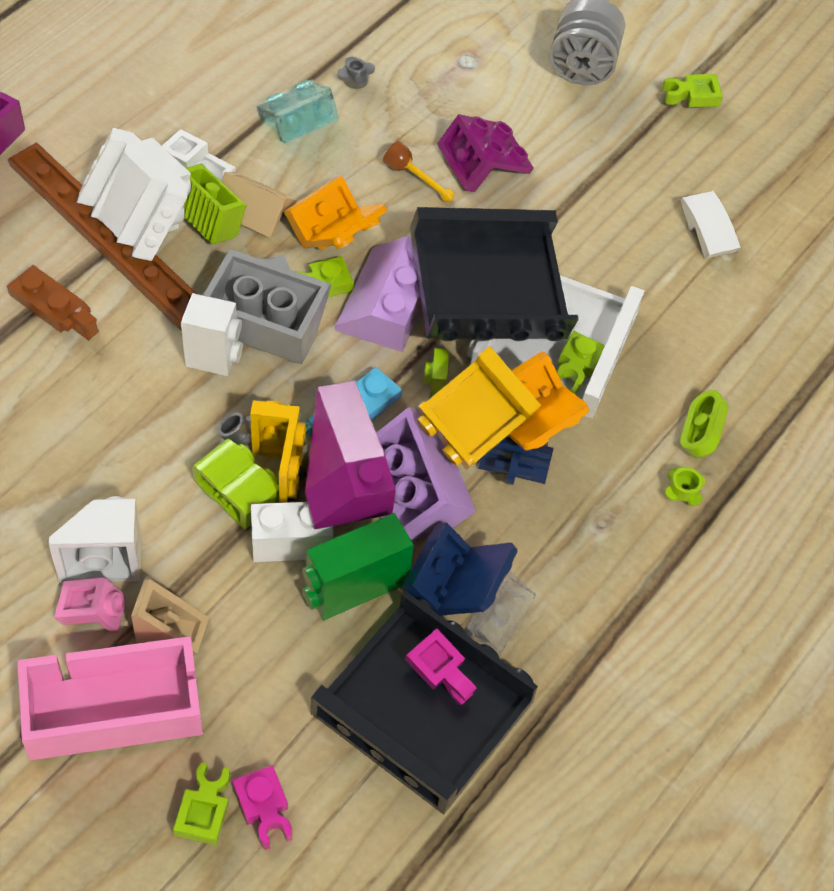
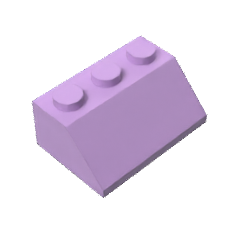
M405 236L372 248L335 325V331L397 351H404L422 310L410 236Z
M408 407L376 433L385 453L396 489L393 513L397 515L413 542L428 538L436 524L447 522L452 528L456 527L475 513L476 509L459 468L455 467L442 451L445 447L444 443L436 434L433 437L428 436L416 420L420 417L417 409Z

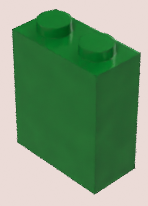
M395 513L306 550V567L302 568L306 586L302 588V592L308 607L311 610L317 609L323 621L402 587L411 571L414 544Z

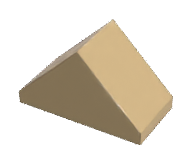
M150 578L144 579L131 615L136 642L145 643L191 636L193 655L198 654L209 620L208 616Z

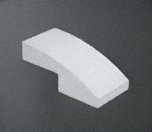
M181 129L162 145L185 168L202 163L220 181H222L225 172H236V167L208 153L207 142Z
M714 191L683 197L680 200L689 230H696L704 259L733 253L741 248L729 216Z

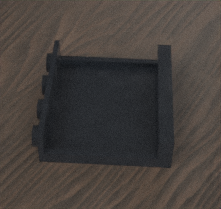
M417 207L409 229L427 339H441L443 341H453L456 339H477L479 341H489L492 339H512L514 341L547 339L549 341L568 339L579 319L578 315H568L552 239V233L558 223L556 210Z
M404 591L401 594L400 607L328 688L321 685L311 696V715L444 815L532 705L538 686L524 670L512 668L501 660L498 653L492 647L486 644L480 645L470 638L464 628L457 622L447 621L434 612L433 607L421 597L415 598ZM436 629L465 658V661L458 669L477 688L473 695L461 706L451 697L443 683H440L432 690L405 660L406 655Z

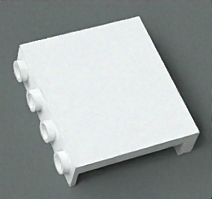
M560 275L568 315H578L579 319L573 330L605 345L591 378L585 377L580 390L574 393L584 400L590 409L585 416L593 419L639 312L645 290L631 286L625 299ZM571 334L568 339L549 341L547 339H527L524 341L492 339L489 341H479L472 339L467 357L472 358V364L480 353L491 346L510 370H513L543 351L549 355L557 371L560 366L557 362ZM562 378L563 386L572 391L574 382L570 378Z

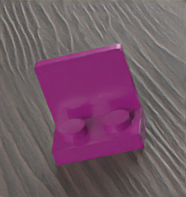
M458 114L437 142L439 149L465 191L476 192L493 168L530 174L534 169L527 158V152L519 146L512 135V129L502 121L494 122L484 120L478 116L470 117Z

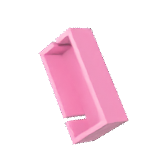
M191 636L66 653V663L71 676L70 680H63L57 655L17 660L22 743L29 761L203 735Z

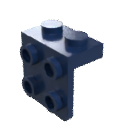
M447 522L435 525L402 587L413 597H421L433 607L434 612L440 616L484 612L494 603L496 593L505 575L511 570L512 562L518 549L511 542L470 547Z

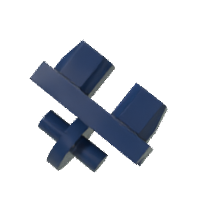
M507 436L480 459L478 469L508 475L506 484L514 485L515 477L545 484L554 448L548 447L547 442L542 447L525 451Z

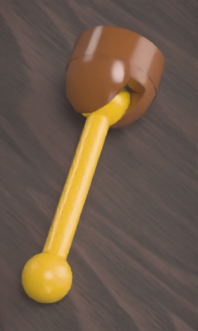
M396 141L388 148L383 157V163L388 167L398 171L408 168L441 194V199L444 202H451L454 199V192L451 189H444L412 164V153L401 141Z

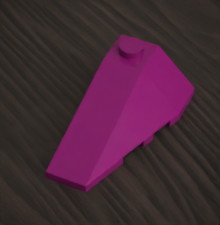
M349 381L317 387L305 497L314 530L393 514L396 489L385 453L356 382Z

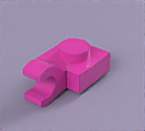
M438 629L434 630L406 655L405 660L432 690L440 683H443L451 697L460 706L477 689L458 669L465 661V658Z

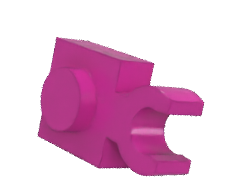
M271 765L232 780L233 789L247 825L260 821L258 836L261 846L265 850L270 849V840L267 834L272 829H280L284 833V838L287 842L292 840L290 822L278 814L288 810V802L274 766Z

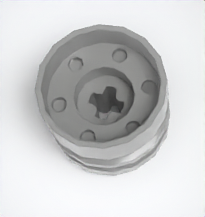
M572 0L566 4L560 14L549 57L553 69L560 77L580 85H596L608 80L615 71L626 26L620 10L607 0Z

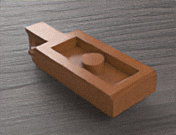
M32 265L7 285L8 293L11 297L60 333L64 330L68 332L70 329H73L89 341L99 332L96 324L97 319L90 314L91 308L85 301L35 265Z

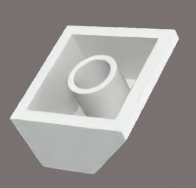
M113 496L105 500H93L49 537V548L59 583L101 577L107 578L110 582L141 581L142 536L135 499Z

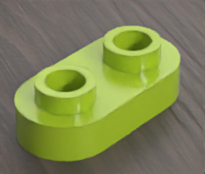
M716 390L705 391L697 396L691 403L680 443L694 458H701L712 454L721 439L729 405Z

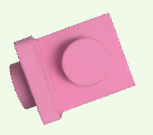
M105 577L64 581L54 618L62 625L98 622L109 632L118 631L121 617L125 611L126 596Z

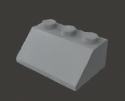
M229 249L203 296L236 303L237 319L242 320L238 341L302 364L317 336L331 284Z

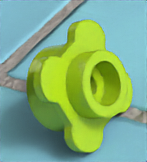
M689 467L671 469L668 473L670 485L665 490L666 498L670 501L679 500L687 502L690 506H698L703 499L700 491L706 482L704 476Z

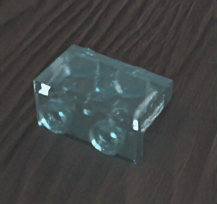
M306 80L296 84L295 89L290 92L270 95L266 98L267 102L256 106L260 119L275 124L279 139L283 143H288L339 118L331 88L315 83L313 80Z

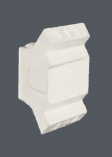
M112 128L105 144L99 150L97 159L93 161L89 174L86 175L83 181L84 184L79 192L77 203L93 206L91 217L102 221L117 237V243L133 246L131 257L152 261L167 233L178 229L179 223L184 219L183 206L191 190V173L153 137L141 141L133 132Z

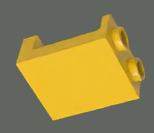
M489 346L478 355L476 361L427 402L423 401L417 407V413L420 417L416 420L428 436L433 437L436 434L444 443L445 447L442 451L455 467L462 464L468 470L537 412L541 404Z

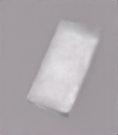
M509 571L496 593L494 603L484 612L473 613L464 630L470 638L480 645L486 644L492 647L500 657L535 599L536 594Z

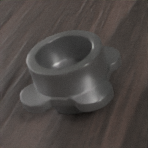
M348 57L345 59L344 67L338 70L337 76L343 80L346 86L360 89L368 84L369 75L375 72V66L370 62L365 63L356 57Z
M235 412L225 417L218 427V434L223 438L219 445L227 439H230L237 445H247L252 439L250 415L245 418L241 413Z

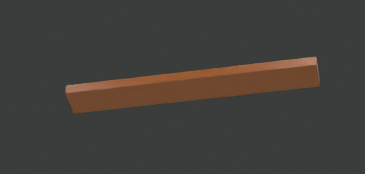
M37 142L10 157V167L182 331L181 321L192 293H197L156 254L152 261L131 257L133 246L117 243V237L98 218L91 217L93 206L77 203L79 192L83 185Z

